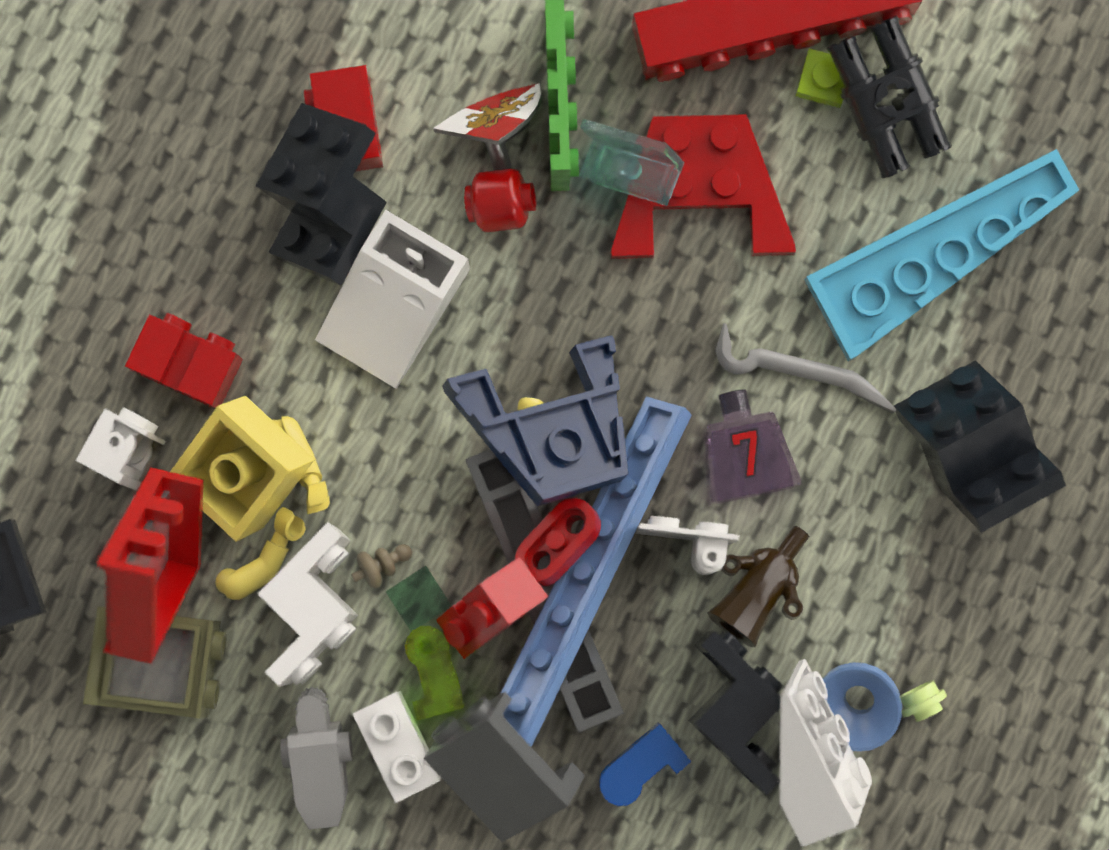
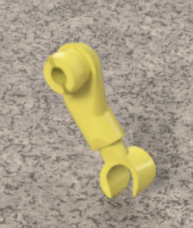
M281 416L282 419L279 420L273 419L283 431L315 459L299 480L301 486L307 490V514L327 509L330 505L325 481L320 482L322 475L298 421L289 416Z

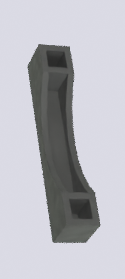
M491 449L469 457L465 461L507 562L510 564L515 560L519 545L543 519L535 503ZM549 555L540 559L538 563L540 570L545 569L550 564L551 558ZM554 583L548 586H541L547 595H549ZM546 599L529 612L533 624H535ZM588 630L560 687L578 733L624 714Z

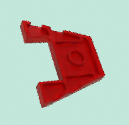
M747 114L652 117L611 248V259L653 258V210L750 208L752 256H783L796 253L795 242Z

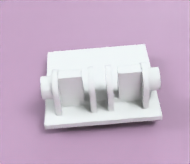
M650 516L647 524L640 523L636 529V534L692 540L691 565L701 575H710L720 570L726 561L727 545H731L739 540V535L728 534V525L699 522V525L695 526V530L679 528V519L661 516Z

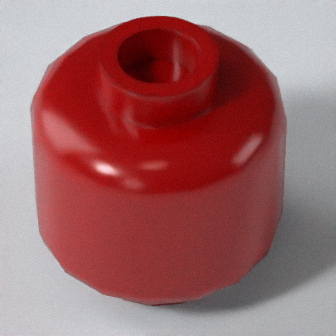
M513 168L477 173L471 185L466 186L464 190V203L470 223L476 222L480 230L487 233L523 228L526 225L529 211L536 210V193L533 183H525L521 173Z

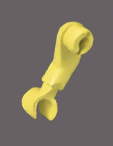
M285 507L280 508L275 517V533L271 541H266L257 559L237 570L232 568L223 569L217 575L215 582L219 592L225 594L229 599L240 600L268 584L279 572L289 550L286 548L289 540L296 541L304 535L306 530L304 521L295 516L293 511Z

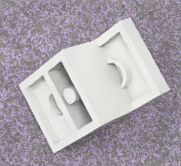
M328 522L258 593L300 635L265 671L278 686L291 685L292 683L295 685L299 683L304 684L322 665L317 657L327 647L338 649L356 630L351 622L358 614L318 576L321 571L331 574L349 555L344 548L351 540L337 527Z

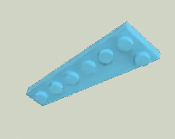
M1056 149L808 275L804 280L849 362L1076 194L1079 188Z

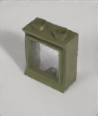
M97 606L83 704L198 719L206 718L208 716V709H216L220 692V681L213 680L215 660L222 661L226 649L227 634L220 631L221 621L176 616L152 664L103 653V649L108 641L106 639V607Z

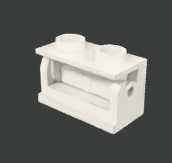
M124 407L119 415L104 409L76 461L118 484L137 491L142 483L139 479L152 457L153 441L162 445L166 441L154 435L158 428L157 425Z
M401 691L395 692L353 713L395 803L442 779L424 760L429 748Z

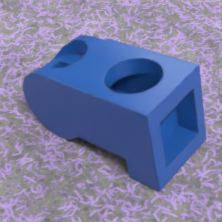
M658 722L603 769L599 778L600 790L604 798L611 804L626 806L636 801L641 794L643 784L667 764L678 774L692 761Z

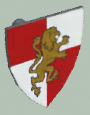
M537 83L515 88L485 98L450 116L434 127L433 130L435 133L485 142L493 170L511 169L512 165L505 143L529 127V122L539 110L542 101L540 85Z

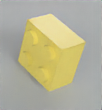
M243 396L217 406L170 472L204 480L203 512L237 542L265 527L315 459L249 398Z

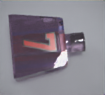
M746 389L718 395L724 421L709 424L704 429L708 506L800 486L802 484L800 475L774 412L752 415Z

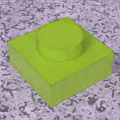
M809 48L795 96L841 108L844 99H841L840 88L844 85L830 53Z

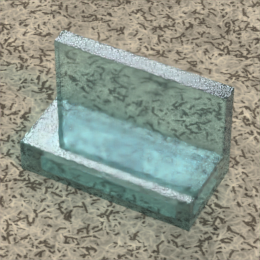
M583 119L580 128L593 141L579 175L588 182L667 206L685 163L667 143Z

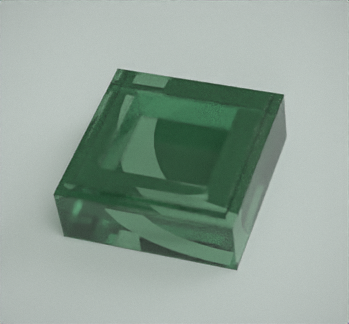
M424 566L386 591L411 632L452 607L427 566Z

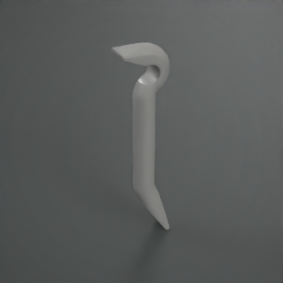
M723 323L716 346V355L718 362L729 373L746 374L757 367L843 387L854 395L892 414L896 411V408L866 379L848 369L761 348L749 350L745 360L739 361L734 359L731 355L732 345L727 324Z

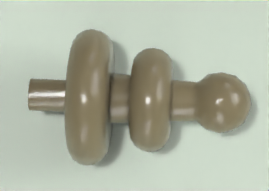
M406 544L398 545L395 551L388 553L385 548H378L375 551L376 559L374 560L367 552H360L357 555V563L360 570L352 573L351 576L354 582L364 578L371 588L377 589L382 585L380 572H383L386 576H393L396 572L395 563L408 561L411 558L412 550Z

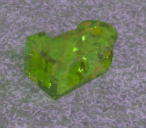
M420 626L414 629L407 636L405 653L409 661L417 666L425 697L412 701L417 721L466 708L449 642L444 634L431 626Z

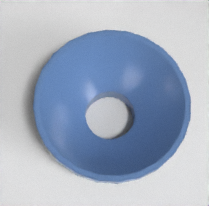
M853 662L833 668L822 678L828 693L826 701L833 714H839L843 718L849 731L850 741L848 743L852 751L873 750L892 738L901 720L902 703L899 690L894 681L885 672L866 663ZM854 686L866 687L873 694L874 704L866 710L854 709L846 700L847 690Z

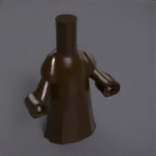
M793 526L778 549L761 548L746 556L726 555L725 564L721 568V571L726 575L735 576L739 570L748 571L729 593L707 612L709 618L725 632L728 631L737 640L749 647H756L760 634L782 595L785 599L782 614L790 620L797 619L803 611V605L798 598L796 590L799 583V573L794 558L809 539L808 533L800 527ZM728 562H731L734 564L735 568L730 569L727 567L726 564ZM794 606L796 608V612H790L788 607Z

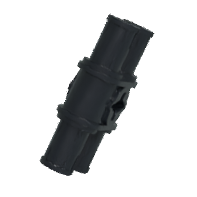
M898 15L883 20L881 24L877 23L869 28L886 65L882 69L883 72L878 75L869 73L857 45L855 35L839 41V44L835 43L827 47V51L830 53L844 85L840 88L841 99H846L859 129L856 133L858 138H861L862 141H868L882 179L898 174L897 170L899 169L904 171L910 167L893 130L897 127L896 123L902 120L910 122L924 159L940 154L939 150L941 149L946 151L952 147L936 112L940 100L938 96L933 95L921 66L923 62L922 57H919L917 53L912 54L900 26ZM903 89L902 92L897 94V97L891 100L892 105L876 106L877 103L882 101V98L888 95V90Z

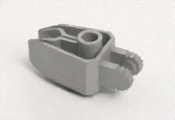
M311 686L309 689L306 688L305 692L302 691V696L295 703L297 705L295 708L297 710L295 715L297 726H292L287 738L281 739V760L283 768H290L295 807L309 829L339 826L348 793L346 762L353 760L350 732L342 731L341 721H330L326 693H323V689L320 690L318 687L313 688Z

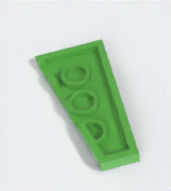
M545 0L551 191H570V177H579L578 148H570L569 131H577V102H568L567 85H576L575 56H566L565 39H574V12L564 11V0Z

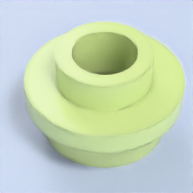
M934 680L921 684L900 696L903 705L902 715L903 717L913 715L917 722L929 718L943 709L940 701L945 699L947 694L944 689L938 690Z

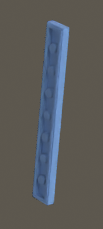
M646 396L625 438L628 475L621 482L601 487L592 506L600 517V533L595 542L554 583L501 693L506 692L512 699L503 713L504 718L531 747L692 416L685 407Z

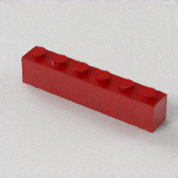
M686 0L633 13L632 29L645 79L657 77L659 82H667L682 77L685 74L684 70L702 66L704 71H713L729 65L730 59L748 55L749 60H759L773 55L776 52L775 48L793 44L794 49H805L820 43L821 37L836 33L842 39L854 35L857 36L867 30L866 26L882 23L881 21L898 15L900 25H903L912 20L911 15H915L922 0Z

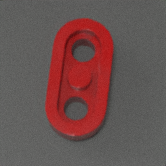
M569 498L561 501L519 545L515 559L518 557L522 559L540 586H548L557 582L597 539L601 529L598 513L586 501L579 498ZM578 520H584L583 529L578 533L572 534V525ZM549 555L551 558L550 564L545 569L540 570L538 568L540 559Z

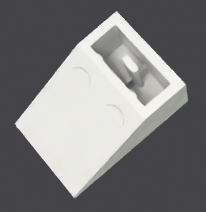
M385 209L359 251L315 341L397 389L470 270L468 258Z
M805 659L798 661L781 695L780 805L802 847L857 827L870 785L872 784L871 774L865 761L861 757L856 758L848 743L850 741L849 731L843 718L839 714L834 715L826 701L828 693L822 677L817 671H811Z

